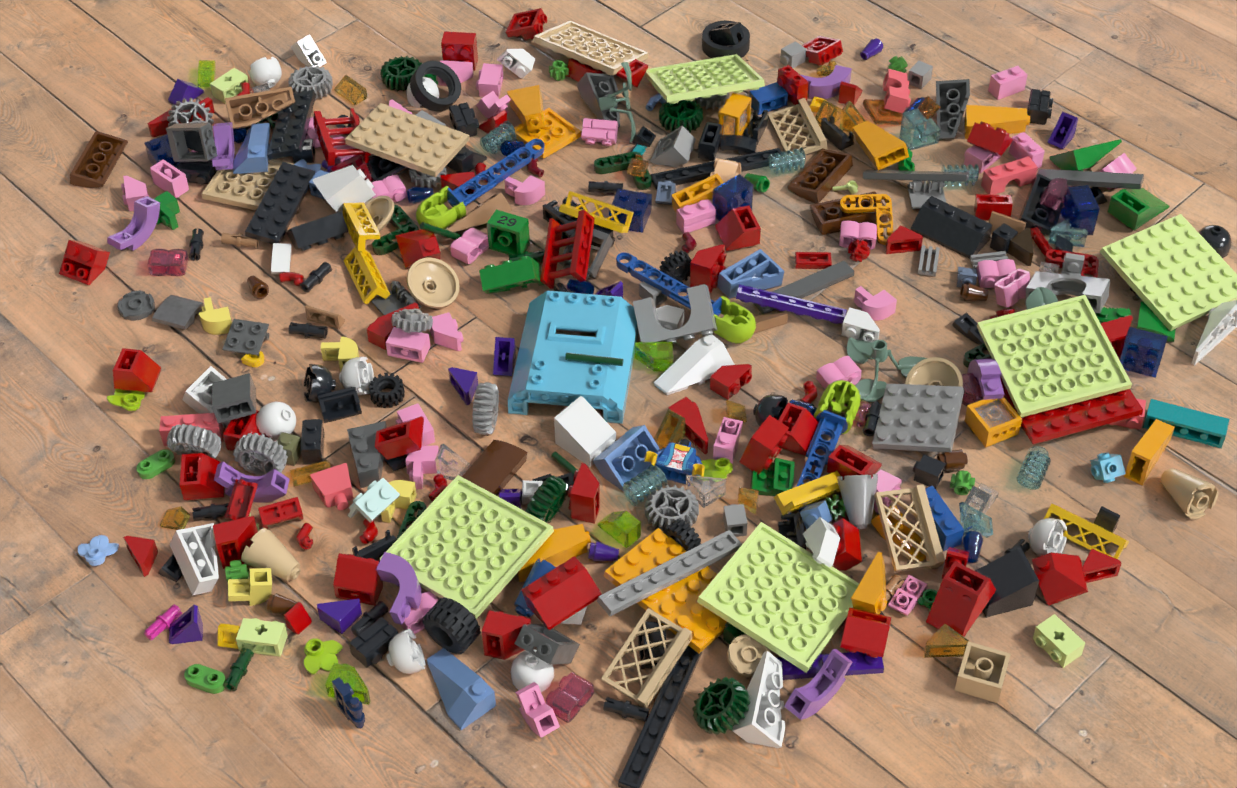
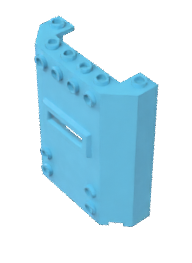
M546 291L529 303L507 400L508 413L528 415V403L569 406L582 396L593 408L603 409V417L606 422L623 424L638 336V325L634 307L622 297ZM556 330L596 333V337L555 333ZM566 353L622 358L624 362L623 366L569 361L565 360Z

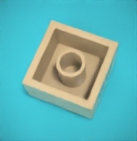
M968 641L955 691L998 703L1011 654Z

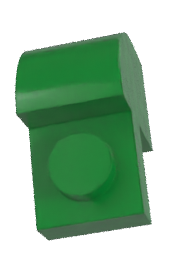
M166 191L154 198V200L160 202L159 217L156 225L163 223L174 230L178 228L176 214L180 212L177 199Z

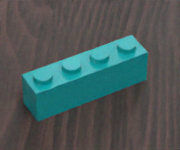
M1151 399L1143 428L1149 429L1157 419L1175 427L1172 436L1222 449L1230 419Z

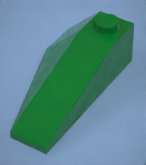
M1119 139L1053 155L1049 158L1061 170L1083 171V169L1090 168L1122 143V140Z

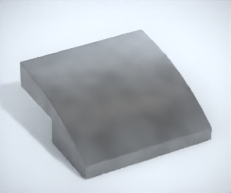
M170 295L158 307L152 317V321L185 330L194 323V316L202 311L203 303Z

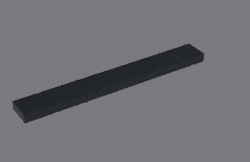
M780 148L725 159L741 163V172L785 163V157ZM715 161L650 174L651 182L655 190H657L658 181H671L676 183V185L704 180L710 177L711 172L715 171Z
M688 645L664 681L620 776L618 787L642 788L702 652L698 654Z

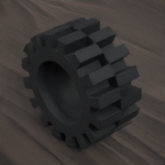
M674 251V254L670 253L669 257L666 256L664 258L665 261H661L660 271L683 283L682 280L685 279L687 281V277H690L692 260L686 252L680 251L678 253V251Z
M384 373L385 376L379 374L378 378L374 377L369 385L373 404H377L378 407L382 405L383 408H386L387 405L392 408V404L399 405L398 401L402 402L405 397L403 380L398 375L394 377V373H391L390 376L388 373ZM383 389H393L390 392H381Z
M675 520L663 531L668 537H671L684 547L686 551L701 545V539L698 538L699 534L694 532L695 529L691 528L689 523L685 524L684 520Z

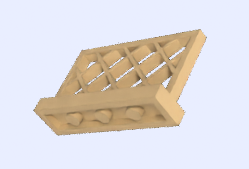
M805 98L799 99V104L768 114V118L789 160L821 149H827L826 138ZM798 111L796 116L790 115V113ZM776 117H783L781 121L773 119ZM786 119L793 120L791 124L785 122ZM797 121L803 123L802 126H798L795 124ZM781 126L787 128L786 131H782L779 129L781 128ZM792 129L798 130L796 134L790 133ZM802 132L809 133L807 137L801 136ZM786 137L793 138L791 142L785 141ZM797 140L803 141L801 145L796 144L795 142ZM808 142L815 144L814 146L810 147L806 146ZM792 147L798 149L797 151L790 153V149Z
M924 484L916 485L914 488L876 492L874 496L894 572L922 568L938 569L945 562ZM909 494L911 500L909 506L899 500L902 495ZM883 497H888L894 502L891 508L883 504ZM896 504L906 510L902 517L893 511ZM908 512L915 516V525L904 519ZM889 514L899 521L895 528L887 521ZM901 523L911 529L908 536L897 530ZM913 532L920 535L922 540L920 544L910 539ZM894 534L904 540L901 547L893 543L892 537ZM906 543L916 548L913 555L903 550ZM918 551L926 555L927 562L922 563L915 558ZM899 554L909 559L907 565H899L897 558Z
M648 608L602 676L601 681L634 700L639 706L647 708L692 640V631L685 627L684 629ZM651 616L658 620L659 627L646 629L645 622ZM671 628L678 632L673 639L665 640L662 630ZM660 631L662 641L650 644L648 633ZM645 634L647 645L635 647L634 638ZM663 645L665 650L663 656L653 658L651 648ZM649 649L651 659L638 662L636 651ZM633 652L635 662L623 665L621 659L623 655ZM652 663L653 671L651 674L641 676L639 666ZM637 666L639 677L626 680L624 669ZM622 670L624 680L614 682L609 679L613 671ZM640 681L641 689L637 695L628 690V683Z

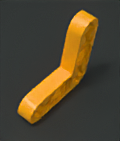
M864 194L842 197L840 209L845 213L875 212L877 240L880 244L886 245L887 239H884L883 228H887L886 234L888 238L893 233L892 200L887 194ZM868 200L871 205L863 207L861 201ZM881 200L885 201V206H882ZM846 201H849L850 207H847ZM883 215L887 216L889 222L882 223L879 218Z

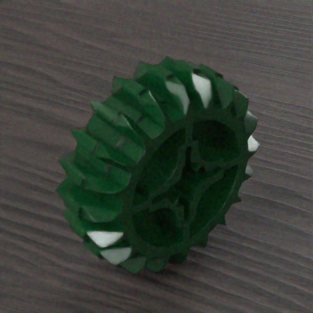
M408 56L389 59V62L386 61L382 65L380 73L383 84L391 90L396 89L397 92L403 90L404 92L407 90L412 75L422 63L418 59H414V57L409 58Z
M680 100L675 104L665 102L659 110V122L661 127H665L666 131L670 130V132H673L683 126L691 133L692 130L696 131L703 121L702 108L696 101Z
M556 476L547 478L538 487L537 491L534 492L525 512L546 523H550L566 500L565 498L569 490L568 484Z
M724 677L722 680L717 678L715 683L710 681V685L707 688L704 687V691L698 693L699 698L694 700L695 706L692 708L694 711L693 717L697 725L709 734L714 733L718 735L720 732L725 734L727 729L733 730L734 725H739L740 719L745 718L744 713L749 711L748 705L751 702L749 701L748 691L742 683H739L734 678L728 679Z

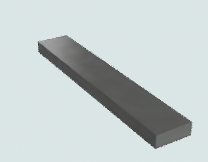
M1053 169L1038 170L1039 174L1062 185L1141 189L1144 181V174Z
M866 170L863 172V179L966 182L969 179V172Z
M842 261L772 292L802 299L854 276L855 271L845 261ZM754 303L762 314L776 310L773 307H762Z

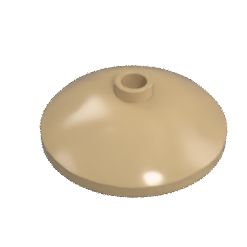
M378 196L365 203L379 232L386 227L394 212V202L388 196Z
M423 258L416 261L408 270L406 279L408 289L411 295L422 305L430 308H444L449 306L458 296L459 280L455 271L447 263L436 258Z
M932 357L918 362L908 373L905 384L963 387V378L959 369L951 361Z

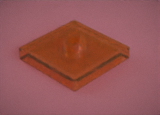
M864 99L863 106L874 124L904 125L906 120L902 113L885 109L884 100Z

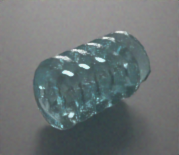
M509 121L503 122L482 137L480 145L487 152L492 154L498 153L507 144L516 140L514 126Z
M801 147L799 150L793 149V151H783L780 154H769L767 160L770 170L774 171L775 175H778L779 169L782 174L785 173V168L788 172H791V167L797 171L798 165L800 169H803L806 157Z
M964 164L960 168L958 165H954L953 168L951 165H947L946 168L944 165L941 167L943 172H969V179L964 182L965 186H968L969 181H971L972 186H975V182L979 177V167L977 164H975L974 168L971 164L967 168ZM944 181L945 187H947L948 182L951 183V186L955 184V181ZM957 181L958 186H961L962 182Z
M1033 446L1028 449L1025 460L1016 477L1018 483L1032 490L1041 487L1046 471L1051 463L1048 451L1045 448Z
M652 465L642 473L637 474L636 477L631 478L630 481H626L623 484V490L628 501L633 506H636L638 504L637 500L642 502L644 497L648 498V495L653 490L658 489L659 486L662 487V484L666 486L668 481L664 472L659 467Z

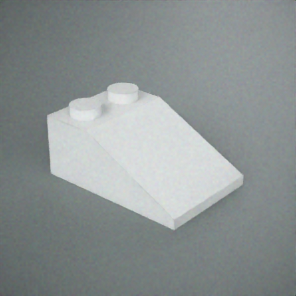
M210 366L185 391L182 400L199 414L214 413L212 409V383L226 380V378ZM231 420L222 422L223 427L227 428Z

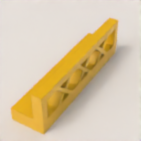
M569 191L566 204L560 205L559 212L578 218V212L582 210L580 208L583 207L584 210L595 218L594 224L619 233H628L634 213L573 191ZM573 196L578 197L581 205L577 207L571 206ZM590 202L594 203L597 209L592 213L586 207V204ZM606 207L612 213V216L605 218L601 211ZM621 213L627 214L625 224L619 222L617 215Z
M364 202L343 203L342 215L348 232L357 250L365 251L366 240L380 239V233Z
M355 246L343 261L363 303L368 305L376 294L387 299L390 292L370 252L367 250L358 251Z
M833 472L777 494L774 499L782 515L840 493L837 477L840 476L839 472Z
M1052 503L1044 519L1050 518L1053 513L1059 516L1063 522L1064 519L1070 521L1066 523V526L1071 524L1078 525L1081 534L1071 536L1068 534V531L1064 530L1063 536L1089 550L1094 549L1109 555L1106 553L1104 545L1111 542L1118 545L1119 547L1113 557L1119 559L1123 549L1129 543L1128 540ZM1096 534L1099 544L1093 546L1087 544L1085 535ZM1101 537L1108 541L1102 542ZM1101 546L1102 551L1095 547Z

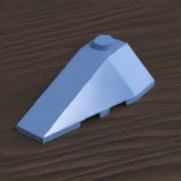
M269 123L253 124L234 158L233 174L268 172Z
M443 648L426 659L447 715L460 730H463L496 706L494 690L478 674Z

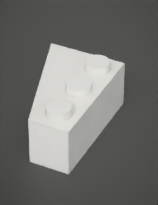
M214 523L176 530L169 544L192 596L211 592L219 578L217 556H215Z

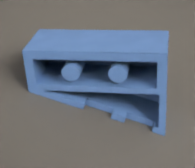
M759 249L720 272L717 287L728 298L736 297L739 284L762 290L781 286L784 270L764 251Z

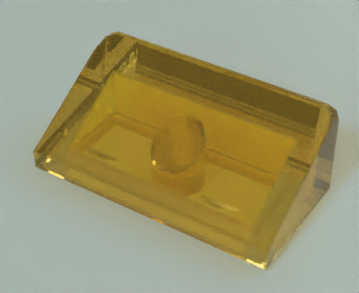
M345 75L334 89L335 92L354 105L368 98L366 88L348 75Z
M327 460L289 470L294 487L310 483V474L331 468Z

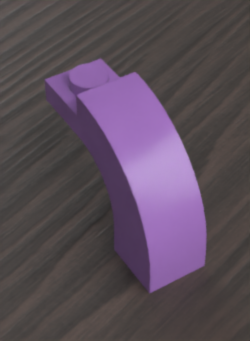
M836 65L834 71L829 76L823 78L801 75L809 82V98L813 99L815 96L827 99L839 95L841 81L850 83L852 68Z
M232 122L215 123L213 131L217 156L212 159L213 167H216V170L233 169L235 147Z
M148 196L134 201V214L130 224L123 231L107 237V243L119 250L126 247L131 250L139 248L150 237L156 226L160 202Z
M992 358L972 360L967 371L971 387H980L984 400L1002 399L1004 391L1000 380L1001 371L997 361Z
M225 462L218 464L214 481L226 488L225 494L230 497L236 479L258 483L253 502L260 503L271 502L285 496L290 480L275 469L262 476L245 475Z
M384 552L376 570L381 581L393 583L400 587L390 614L394 623L402 625L405 618L409 616L411 607L418 609L420 606L421 586L414 569L405 559L398 555Z
M833 649L817 675L805 686L795 688L784 707L800 720L811 717L837 693L846 680L844 676L853 662L837 649Z

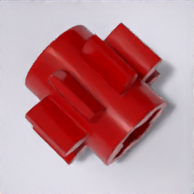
M856 239V241L851 242L848 246V253L851 254L850 259L860 262L867 259L870 254V248L867 247L868 242L862 239Z

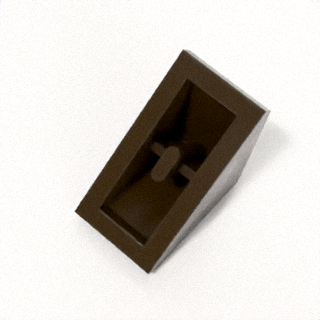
M1026 228L1012 238L1008 248V254L1027 266H1031L1034 254L1030 228Z

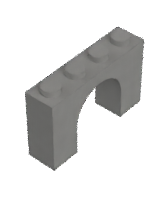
M1036 271L1026 287V300L1037 287H1044L1055 295H1086L1094 312L1101 313L1109 297L1110 279Z
M703 284L687 288L691 315L683 327L675 330L665 329L660 324L654 299L649 297L633 301L642 346L653 349L659 347L658 344L665 342L666 345L677 343V339L691 340L695 338L694 335L702 334V336L713 334V331L717 330L708 286Z

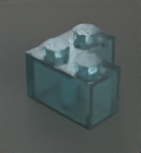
M919 109L903 113L899 139L906 143L907 149L915 150L939 143L941 130L932 118L925 119Z

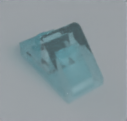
M1068 218L1051 228L1048 243L1055 244L1056 235H1060L1073 243V246L1084 247L1087 229L1070 228V219Z
M964 502L959 503V523L964 528L963 536L972 530L987 538L993 535L991 517Z

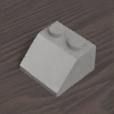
M681 126L658 141L650 161L654 164L675 168L681 164L684 165L690 159L689 155L694 149L696 139Z

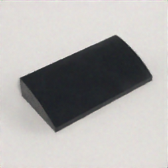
M1038 173L1032 182L1019 217L1020 221L1026 222L1025 229L1037 227L1042 234L1053 235L1069 188Z

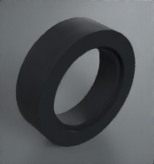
M727 20L713 22L706 26L702 32V50L710 58L735 54L742 58L749 51V30L744 25H741L744 38L740 39L737 33L736 36L740 40L738 44L722 46L711 41L712 38L709 30L720 24L735 22Z
M427 61L421 64L412 75L410 89L420 105L428 110L441 112L449 109V106H452L459 98L461 83L457 74L448 65L439 61ZM433 74L441 78L448 87V97L437 98L431 95L423 85V76Z

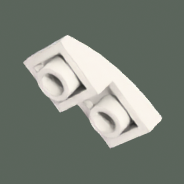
M273 243L271 274L280 275V273L290 272L292 244Z

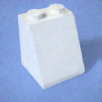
M353 165L312 180L336 213H343V203H366L376 195L372 190L374 185L369 179L365 180L366 176L361 169L356 170Z
M582 396L577 398L554 418L555 444L589 467L594 464L593 460L616 441V431Z

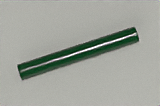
M424 222L420 224V229L453 240L462 237L461 234Z
M566 353L565 360L614 366H623L624 362L622 358Z
M552 453L551 458L569 473L575 474V471L578 470L559 453Z

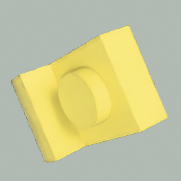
M211 297L204 298L205 306H202V312L199 313L203 329L213 335L229 333L232 325L229 308L214 309Z
M341 337L340 342H321L323 361H339L340 372L347 361L359 357L358 346L350 338Z
M405 480L388 482L400 496L381 513L382 522L390 523L395 508L408 509V506L415 501L417 495L415 482Z
M271 568L250 569L249 579H228V601H249V606H253L268 600L272 593Z

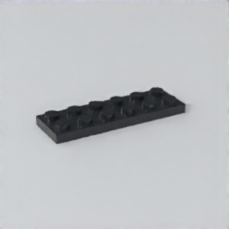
M304 90L293 94L295 103L279 111L267 153L269 160L302 153L316 98L314 90Z
M282 162L245 230V236L270 244L281 243L309 189V181L315 175V171Z

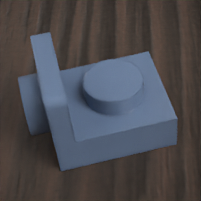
M658 181L655 202L672 205L671 195L676 193V183Z
M958 267L957 287L961 288L962 284L967 283L976 285L977 269Z

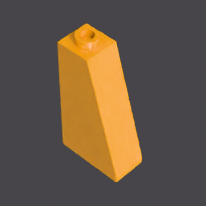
M535 85L507 91V95L511 99L509 102L510 107L527 130L543 128L544 113L540 86Z
M966 105L964 136L965 139H968L974 123L980 124L981 121L994 127V130L998 127L1006 130L1009 134L1023 133L1026 130V126L1030 124V116L1027 115L1026 108Z
M867 120L852 127L856 141L877 170H881L909 157L904 141Z
M1156 419L1132 450L1124 477L1143 486L1170 442L1175 427Z
M583 524L554 529V532L518 571L519 582L526 581L537 559H540V562L546 560L556 567L574 556L578 557L587 553L588 543H591L589 531H585Z

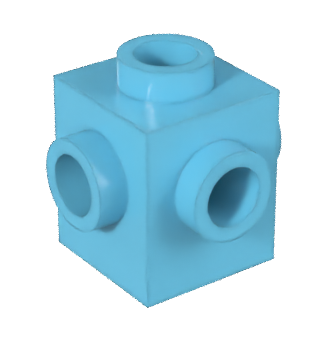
M1101 453L1097 455L1096 459L1090 460L1092 475L1096 480H1103V483L1115 481V477L1126 474L1122 456L1119 454Z

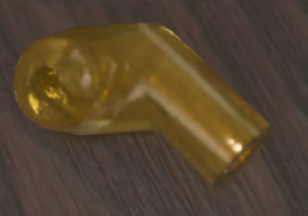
M830 61L828 65L817 68V75L829 76L834 71L837 65L836 62Z

